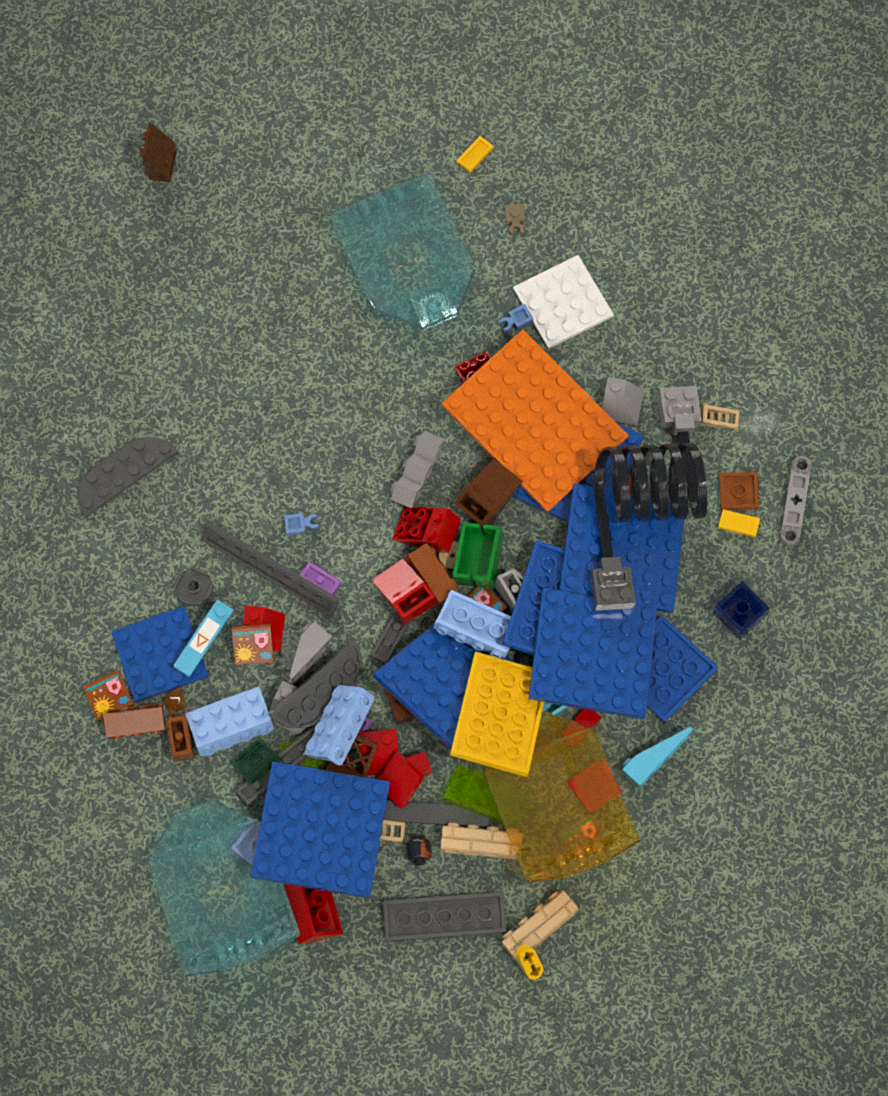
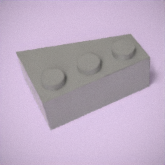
M514 568L497 576L495 581V588L508 606L511 615L524 578Z

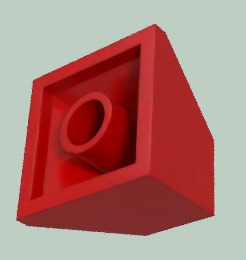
M245 605L243 626L271 624L273 651L281 652L285 614L266 607Z

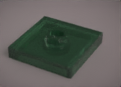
M260 737L230 763L252 785L271 769L272 761L280 762L282 759Z

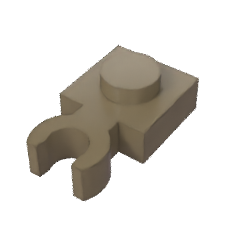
M524 204L505 205L507 224H512L510 226V235H513L515 228H518L520 234L523 235L524 228L520 223H525Z

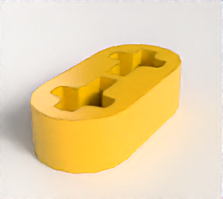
M527 944L518 947L515 955L524 974L532 980L538 979L543 973V966L536 951Z

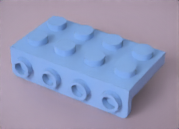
M453 590L450 591L433 627L438 633L454 637L459 643H467L477 651H485L490 656L504 660L510 647L504 646L502 643L511 616Z
M337 685L332 693L329 704L323 711L324 714L320 722L315 727L311 740L306 745L304 755L309 758L328 760L336 765H342L374 701V696L362 687Z
M259 686L185 713L200 756L212 755L215 751L231 748L234 744L250 741L253 737L266 735L274 730Z

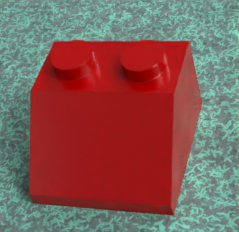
M396 729L358 733V735L379 744L367 776L381 774L394 753L399 752ZM366 744L360 746L364 756L370 754L373 748ZM361 760V761H360V763H361V770H362V773H363L365 767H364V765H363V763H362V760Z

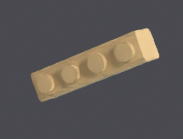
M448 823L447 826L443 825L441 852L520 860L523 833H519V830L511 828L507 829L506 832L499 831L497 827H487V830L479 829L477 825H467V828L459 827L457 823Z
M564 891L553 893L548 898L549 903L545 906L539 905L533 911L534 915L530 919L525 917L518 923V929L514 932L510 930L502 937L504 939L502 946L517 963L518 960L515 954L518 947L527 944L535 949L579 911L577 905Z

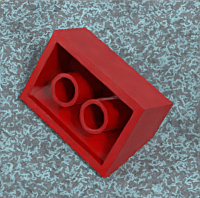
M288 884L283 886L298 944L313 943L343 934L332 892Z

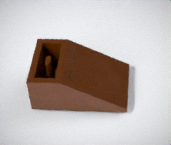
M149 123L148 129L144 130V146L140 148V157L143 158L142 164L145 165V173L148 175L149 180L170 183L177 153L176 144L156 126Z
M494 458L463 490L454 504L482 527L483 525H492L523 481Z

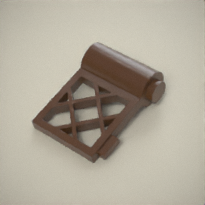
M357 734L354 745L351 746L350 750L356 748L360 758L352 761L349 754H347V763L336 765L330 761L328 766L324 765L322 770L367 777L379 744ZM366 744L373 748L370 754L364 756L360 746ZM362 760L365 767L363 773L356 771L353 763Z

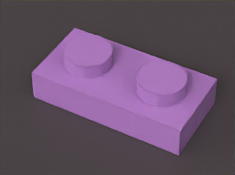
M310 561L300 574L303 578L332 595L335 594L342 584L340 580Z

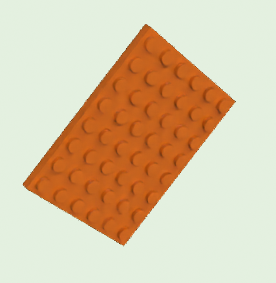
M523 329L441 404L493 459L495 458L523 481L520 486L547 513L572 491L574 483L579 484L595 469L598 455L603 448L619 447L629 437Z

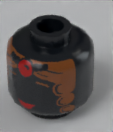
M424 835L411 836L410 840L405 843L406 858L408 861L414 862L415 866L425 865L426 861L432 858L431 842Z

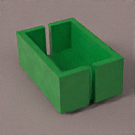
M463 522L453 571V578L457 584L474 586V583H476L477 587L494 588L504 539V533L500 526L483 525L482 530L480 524Z

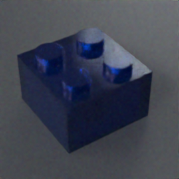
M742 581L714 607L713 614L741 640L768 615L770 607Z

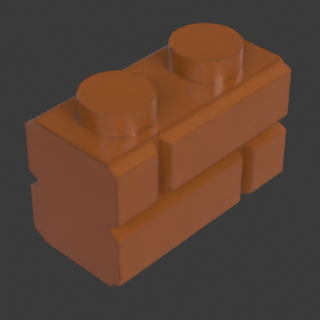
M186 716L166 719L174 761L179 762L193 759L194 753Z

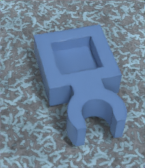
M523 304L508 312L509 318H501L499 325L508 324L503 331L504 333H509L512 327L516 326L517 330L532 323L534 318L526 305Z
M303 513L284 515L287 536L305 534V528L310 530L319 529L318 524L310 523L312 520H317L316 514H311L307 518H304Z

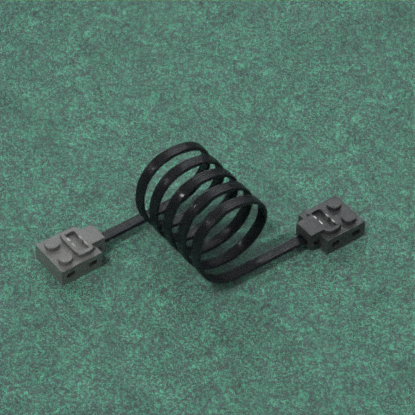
M696 386L659 388L657 392L662 428L672 427L673 435H679L680 445L663 444L659 447L656 445H643L640 448L637 446H624L621 449L618 447H605L598 455L594 469L593 484L603 558L598 563L599 568L592 569L589 574L595 611L633 609L636 604L631 567H622L621 557H613L604 495V472L610 453L613 454L615 459L612 490L616 515L620 523L630 522L631 493L626 463L629 452L632 453L634 458L631 471V492L635 515L639 522L649 521L650 494L654 515L658 521L668 520L669 496L675 519L687 518L689 503L695 519L705 518L707 515V484L703 458L699 448L695 444L690 443L689 434H692L695 427H698L702 421ZM667 450H669L672 455L669 465L668 478L664 460V455ZM648 451L653 456L650 468V490L645 456Z

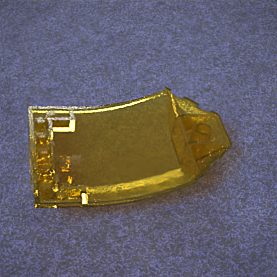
M542 711L527 777L489 766L484 768L495 803L527 883L564 879L609 862L640 842L638 833L622 799L594 728H586L564 717L562 719L552 715L551 712ZM569 780L571 781V783H572V785H573V787H574V789H575L576 794H575L574 791L571 789V787L568 785L567 782H568Z

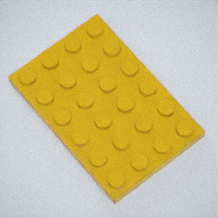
M479 652L474 653L450 756L524 777L528 776L544 702L528 699L532 667Z

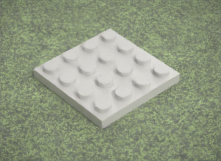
M578 255L513 287L521 304L526 305L534 318L532 323L548 349L614 317L613 312Z

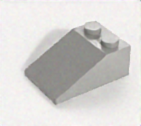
M315 621L311 625L307 624L300 632V641L288 684L294 685L330 646L332 636Z

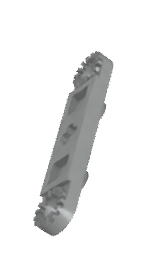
M804 455L797 456L793 460L780 535L781 542L788 547L795 546L799 542L811 472V461ZM798 462H804L806 463L807 468L804 470H799L796 464ZM794 497H798V500L801 502L794 505V501L791 500H794ZM791 532L796 538L793 541H787L785 534Z

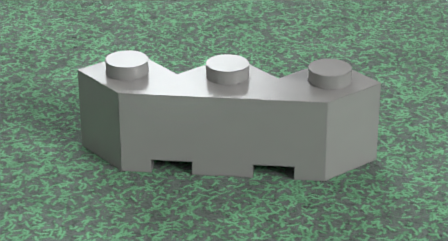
M427 431L416 437L413 444L416 447L414 454L409 459H405L402 469H404L403 476L392 485L391 492L393 494L391 500L409 508H412L417 503L421 495V489L424 484L426 485L435 461L437 462L445 442L444 438Z

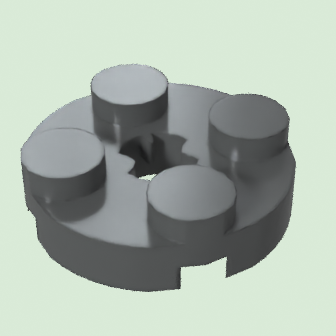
M190 568V570L185 572L182 571L176 577L174 582L175 594L180 602L187 606H201L211 597L213 583L206 571L200 568ZM194 583H197V587L199 588L197 590L190 591L191 588H188L189 585H194Z

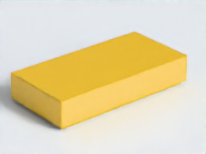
M479 136L456 160V163L471 173L493 150L494 146Z
M723 509L718 529L755 538L760 518Z

